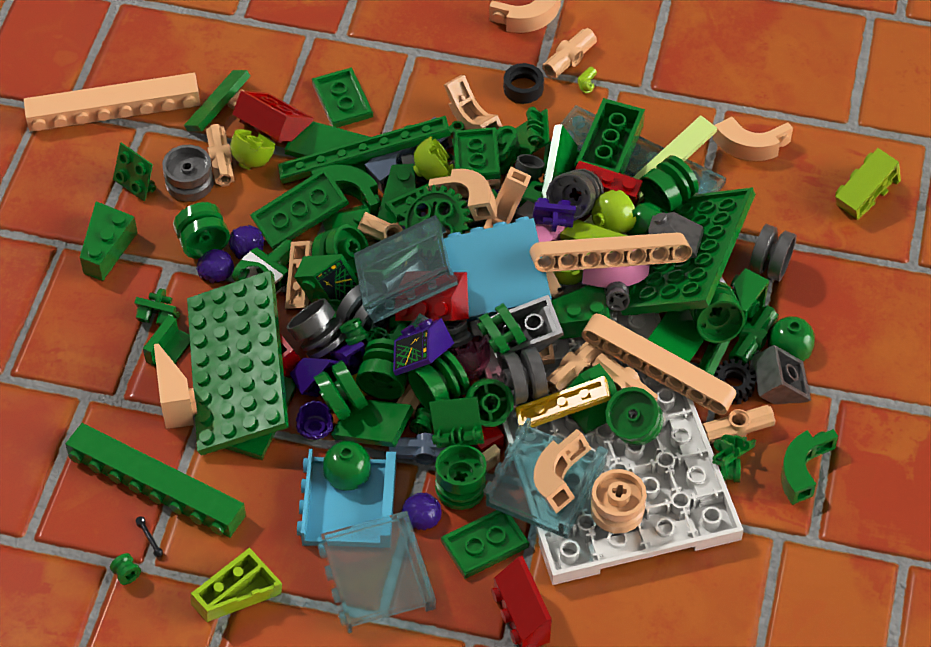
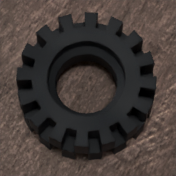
M730 359L729 364L725 360L722 365H718L713 376L723 382L730 377L740 379L743 382L742 385L732 386L736 390V397L733 402L736 401L738 405L741 404L742 399L744 402L748 401V397L751 398L756 382V374H754L753 368L749 369L750 365L748 363L743 366L742 360L735 363V359Z

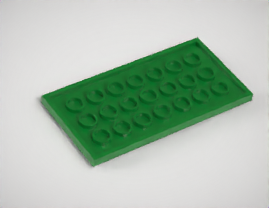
M753 187L695 194L687 201L682 202L681 206L673 212L704 228L696 258H690L679 263L651 264L648 276L641 282L630 285V303L625 310L621 311L622 316L708 308L756 195Z
M269 270L187 298L192 381L197 406L195 426L198 453L202 456L289 428L275 278L272 271Z

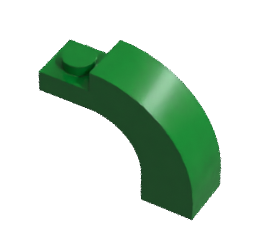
M329 165L311 171L312 176L326 168L343 194L357 198L369 209L371 215L378 216L381 205L378 196V184L368 173L348 165Z
M834 429L827 432H819L814 437L807 430L798 435L788 446L781 470V483L784 493L792 505L813 497L816 482L808 472L806 463L836 448L838 435Z

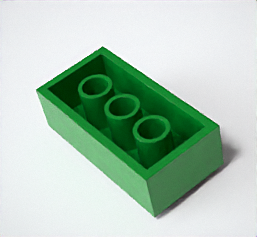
M603 98L578 155L575 168L578 162L582 161L624 175L644 126L645 109Z

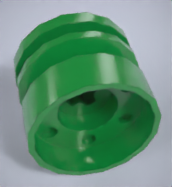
M673 155L668 156L656 166V169H651L639 179L643 181L641 192L647 202L659 206L666 211L665 213L673 212L681 206L682 202L687 201L699 190L698 180L694 172L682 159Z
M720 281L708 308L689 309L700 336L712 343H724L732 340L741 332L745 324L744 312L733 289L728 284Z
M379 338L369 341L366 345L365 354L362 358L363 362L359 367L356 377V384L366 394L375 398L394 400L404 394L408 381V372L397 376L393 372L395 340Z
M447 350L432 363L408 371L407 374L414 394L428 411H430V401L458 399L460 395L466 394L470 387L468 377L462 365Z
M457 444L445 448L437 456L435 464V491L437 498L443 505L452 509L464 510L476 506L484 498L487 463L484 455L478 449L470 445Z

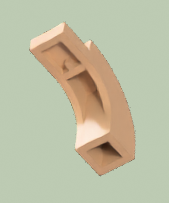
M534 0L532 3L523 6H513L491 1L489 21L505 24L506 31L525 33L545 27L556 17L561 7V0Z
M460 75L444 84V88L451 101L448 105L457 121L464 124V130L497 127L498 130L500 127H503L498 115L488 114L477 103L465 75Z
M730 117L714 125L717 127V132L713 135L712 139L722 150L734 157L749 161H763L777 157L779 147H784L791 142L793 127L787 122L771 131L754 133L745 130L733 117Z
M510 167L496 197L497 217L487 219L483 226L484 229L492 228L493 224L498 222L511 223L530 181V175Z
M452 169L451 176L429 179L428 186L430 190H432L433 185L438 186L439 190L444 185L447 187V191L452 188L456 190L455 194L459 193L463 198H468V208L474 221L497 217L495 196L488 181L478 172L469 169Z
M578 429L559 444L553 440L543 450L534 468L535 486L547 505L556 514L575 498L564 481L565 474L573 464L592 449Z

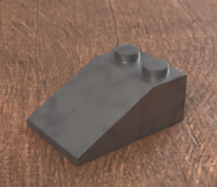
M549 295L509 309V312L524 333L526 341L517 345L515 340L507 343L510 350L506 353L515 352L520 358L522 349L535 347L540 352L564 335ZM503 323L496 326L502 335L508 332ZM498 351L495 353V356L501 368V354Z

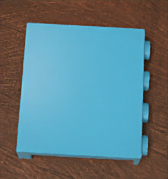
M520 217L515 220L516 222L509 224L498 222L488 229L476 227L471 229L470 233L461 234V232H455L447 235L448 238L443 239L449 271L467 272L469 319H465L467 322L479 320L478 317L485 313L490 317L496 315L495 307L502 303L509 310L549 295L552 301L546 272H540L535 268L529 253L532 245L539 242L534 218Z
M309 449L308 458H304L303 473H307L306 479L301 481V493H305L304 500L299 501V514L302 515V521L297 522V536H301L302 545L391 549L397 466L396 452H386V460L371 459V475L365 484L363 482L358 485V488L355 490L343 491L334 488L327 478L325 479L323 473L324 457H313V449Z

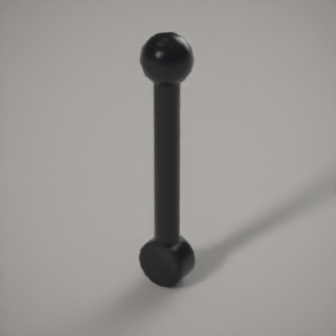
M142 516L136 518V525L141 527L154 549V556L161 557L163 550L157 546L147 529L145 518Z

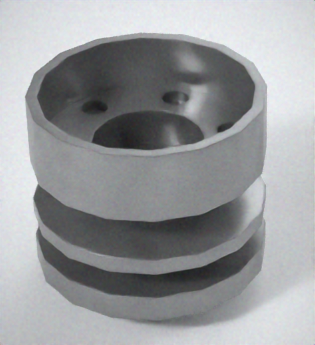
M575 169L555 177L548 186L546 198L551 204H558L561 200H570L571 205L576 206L574 220L591 214L595 201L604 193V188L600 178L593 172L586 169Z
M326 299L315 301L292 318L286 327L296 341L305 339L301 348L307 351L306 354L309 358L318 359L326 355L346 338L345 334L341 333L339 329L343 323L340 318L331 320L335 311Z

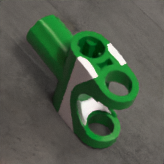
M283 241L269 255L259 248L252 249L236 265L232 273V279L237 282L271 270L275 278L276 294L279 293L287 285L288 269L286 266L289 264L292 241Z

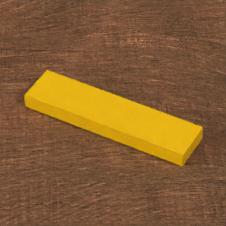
M605 376L517 406L515 411L521 431L607 402L611 399L607 379Z

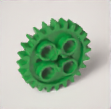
M436 185L432 186V190L425 186L423 194L415 191L417 198L414 199L409 196L411 204L403 205L407 209V213H400L405 218V221L399 222V225L405 227L400 234L407 236L404 242L407 244L411 243L409 248H418L420 256L424 254L425 258L430 259L433 255V258L438 260L441 253L443 257L447 258L443 243L444 230L450 227V234L455 232L465 234V231L469 232L471 228L467 227V223L473 222L471 218L467 217L471 213L470 209L465 208L468 202L465 200L461 201L463 196L459 193L455 194L456 190L450 188L447 191V187L444 185L440 187V190ZM450 205L449 213L443 215L444 207ZM428 206L427 215L422 217V209ZM428 229V236L422 239V232Z

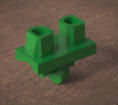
M160 288L157 294L150 292L149 299L151 300L139 297L135 299L134 304L138 307L136 319L140 322L149 323L152 313L159 314L156 324L159 326L168 315L179 319L180 312L176 311L175 306L168 305L172 303V298L166 296L165 289Z

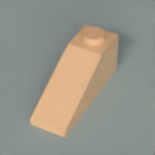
M312 241L291 242L285 309L287 310L304 309L310 302L294 276L303 256H312Z

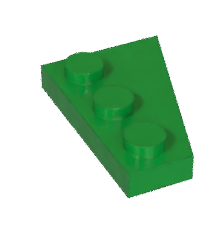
M414 164L391 166L378 218L391 224L397 223L385 208V202L416 189Z

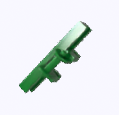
M723 435L721 439L714 441L715 449L721 452L713 456L712 463L725 467L754 448L756 440L747 441V437Z

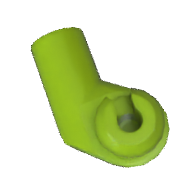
M589 67L577 79L579 88L583 93H590L594 89V83H591V79L596 76L597 71L593 67Z

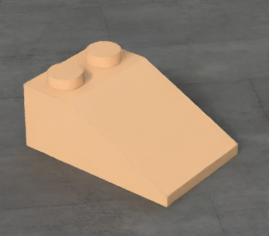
M154 344L160 403L165 427L170 429L194 425L193 416L197 414L194 389L188 387L187 378L159 344Z

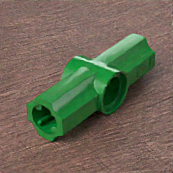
M768 305L765 307L761 306L752 321L745 324L738 342L729 354V360L735 359V363L742 360V365L744 366L746 363L749 364L757 350L760 351L763 348L770 330L778 320L779 314L775 312L774 308Z

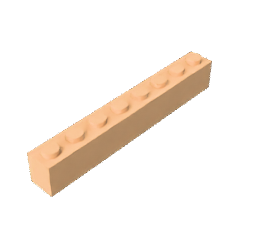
M195 73L24 98L29 132L201 106Z

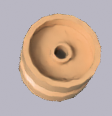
M613 469L602 473L595 480L592 487L590 508L594 522L604 531L614 534L634 530L642 522L645 513L646 486L641 478L627 470Z

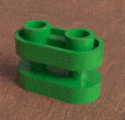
M503 126L497 130L500 175L508 173L510 167H513L520 154L517 130L512 126Z
M504 303L495 307L496 316L490 318L485 313L478 317L480 322L477 324L483 336L488 334L490 337L488 343L494 353L499 351L501 355L510 350L507 344L510 341L515 340L517 345L526 341L524 333ZM501 323H503L506 329L508 330V332L503 335L496 327Z

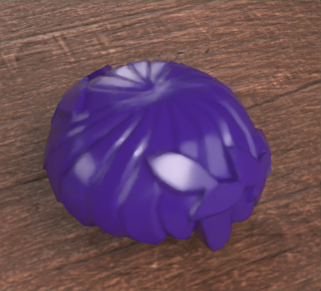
M240 226L230 233L229 247L238 259H242L254 248H259L263 251L264 237L262 232L254 226Z
M212 249L202 255L197 262L196 269L200 278L204 277V279L214 284L215 281H225L226 278L231 276L234 270V263L227 252L220 249Z
M311 401L302 405L296 418L298 433L308 440H318L326 437L333 428V416L329 407L321 401Z
M417 493L409 497L402 506V518L410 524L412 529L415 527L418 530L433 528L441 519V505L431 494Z

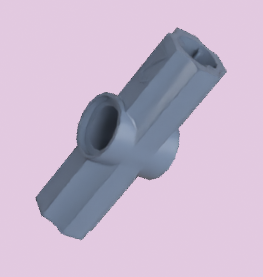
M421 433L416 438L400 437L395 448L389 447V452H396V459H415L419 464L428 465L434 463L437 456L445 448H436V444L433 445V434Z

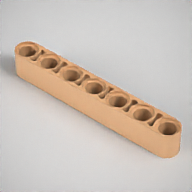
M676 232L538 242L532 245L529 253L538 271L554 272L679 263L691 257L692 249L685 236Z
M593 314L582 332L583 339L589 344L716 414H726L736 397V390L729 384L604 315Z

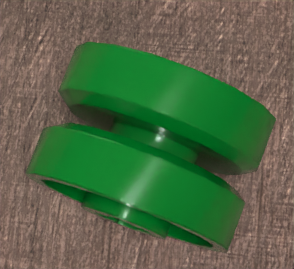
M199 202L189 205L181 210L174 219L173 226L177 238L180 240L183 252L190 258L200 259L203 254L212 249L223 250L230 240L228 227L223 221L220 209L215 204Z
M345 224L316 236L312 244V256L342 254L356 274L367 267L364 253L369 249V245L364 234L356 226Z
M343 360L332 366V372L337 381L333 382L325 371L314 376L321 390L319 391L329 409H333L340 422L351 416V411L346 404L347 400H350L353 407L358 411L369 405Z
M638 387L623 388L616 392L608 401L605 411L606 422L611 431L624 443L634 446L644 445L654 440L660 433L664 422L663 411L658 402L649 392ZM636 414L637 417L632 419V416Z

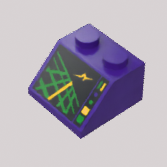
M442 318L435 321L427 319L418 325L419 327L414 328L411 325L401 331L402 335L394 341L393 372L395 376L432 363L454 344Z

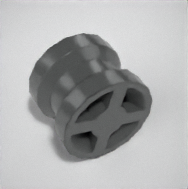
M622 282L610 283L606 288L607 306L613 311L625 310L630 303L627 285Z
M465 319L451 322L446 326L454 341L452 347L463 346L473 339L472 333L467 330L468 323Z

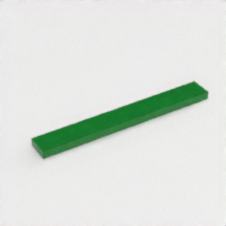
M442 116L278 164L281 183L285 184L311 176V171L324 166L351 165L417 146L430 136L432 140L451 136L447 118Z

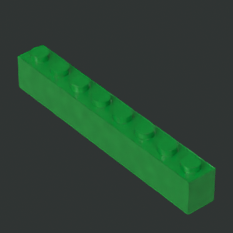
M84 423L80 424L65 443L68 457L73 462L78 464L81 462L87 465L93 472L97 474L102 473L117 484L122 483L133 492L148 496L156 504L162 503L168 506L176 514L182 513L190 517L198 525L204 524L218 535L223 534L231 538L246 517L243 502Z

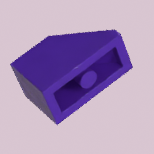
M361 341L354 345H347L346 342L339 344L334 350L330 351V358L335 361L343 360L350 374L354 375L358 373L359 367L363 362L365 345Z
M303 358L290 372V376L301 395L318 397L321 390L314 376L325 371L333 380L335 375L332 372V366L339 361Z

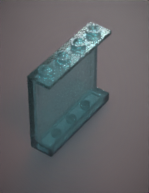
M436 215L354 253L363 307L374 323L458 284L457 277L450 268L443 238L446 230Z
M527 417L524 425H519L517 428L514 443H510L507 446L503 463H498L493 481H488L484 489L486 506L567 539L592 491L595 480L600 476L607 462L608 449L598 446L596 452L589 451L569 468L565 474L564 481L575 498L556 514L547 505L535 486L534 468L543 450L553 440L557 444L563 440L532 428L531 419Z
M407 511L321 534V543L318 544L321 559L326 558L328 564L324 566L328 581H333L335 587L331 589L334 603L339 602L341 611H338L341 626L346 625L348 633H352V626L424 607L426 612L436 608V598Z

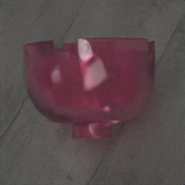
M474 335L473 339L463 346L447 349L460 362L467 377L470 379L482 375V371L490 363V346L487 338L484 337L482 339L481 335Z

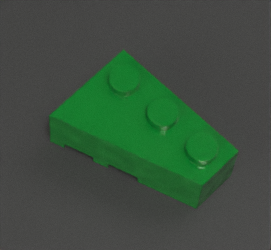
M97 201L95 202L80 254L83 274L104 281L138 233L134 216Z
M588 285L551 301L564 333L557 340L582 337V332L593 314H601L610 319L603 287Z

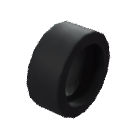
M520 63L511 66L506 70L503 77L504 94L515 103L527 104L536 101L542 96L544 90L543 73L532 64ZM519 78H527L536 84L531 88L521 89L513 86L511 83Z

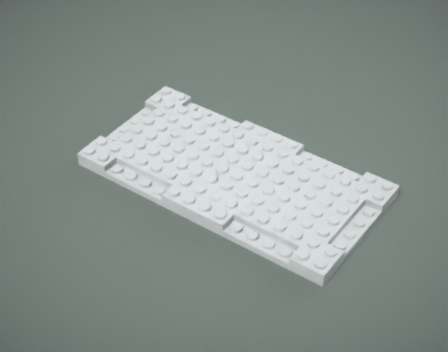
M582 282L569 286L560 284L561 287L557 290L562 289L564 292L562 296L588 285ZM608 307L611 320L645 339L650 337L661 321L659 313L622 316L621 311H613ZM479 320L468 322L486 379H496L504 383L501 368L494 351L488 343V334L483 336L477 326L480 322ZM583 337L560 339L552 343L555 364L543 365L546 378L559 367L561 360L568 352H575L586 342ZM609 355L624 368L631 367L623 363L622 361L614 358L613 356ZM634 369L639 375L640 381L658 395L657 402L663 411L664 420L662 429L654 440L637 446L626 444L611 431L608 423L585 435L570 415L521 431L515 407L523 404L515 405L512 413L510 412L506 418L507 420L500 424L511 461L514 462L539 537L538 543L552 585L600 574V570L603 568L693 547L694 551L742 540L743 527L719 466L712 463L714 453L692 400ZM529 394L526 403L534 401ZM634 414V415L632 416V419L636 418L637 415ZM578 429L592 449L573 464L565 474L564 481L575 498L556 514L547 505L535 486L534 468L543 450L553 440L559 444ZM613 469L633 472L641 478L646 486L647 497L642 522L634 530L626 533L614 534L604 531L596 525L591 516L590 505L594 482L602 473Z

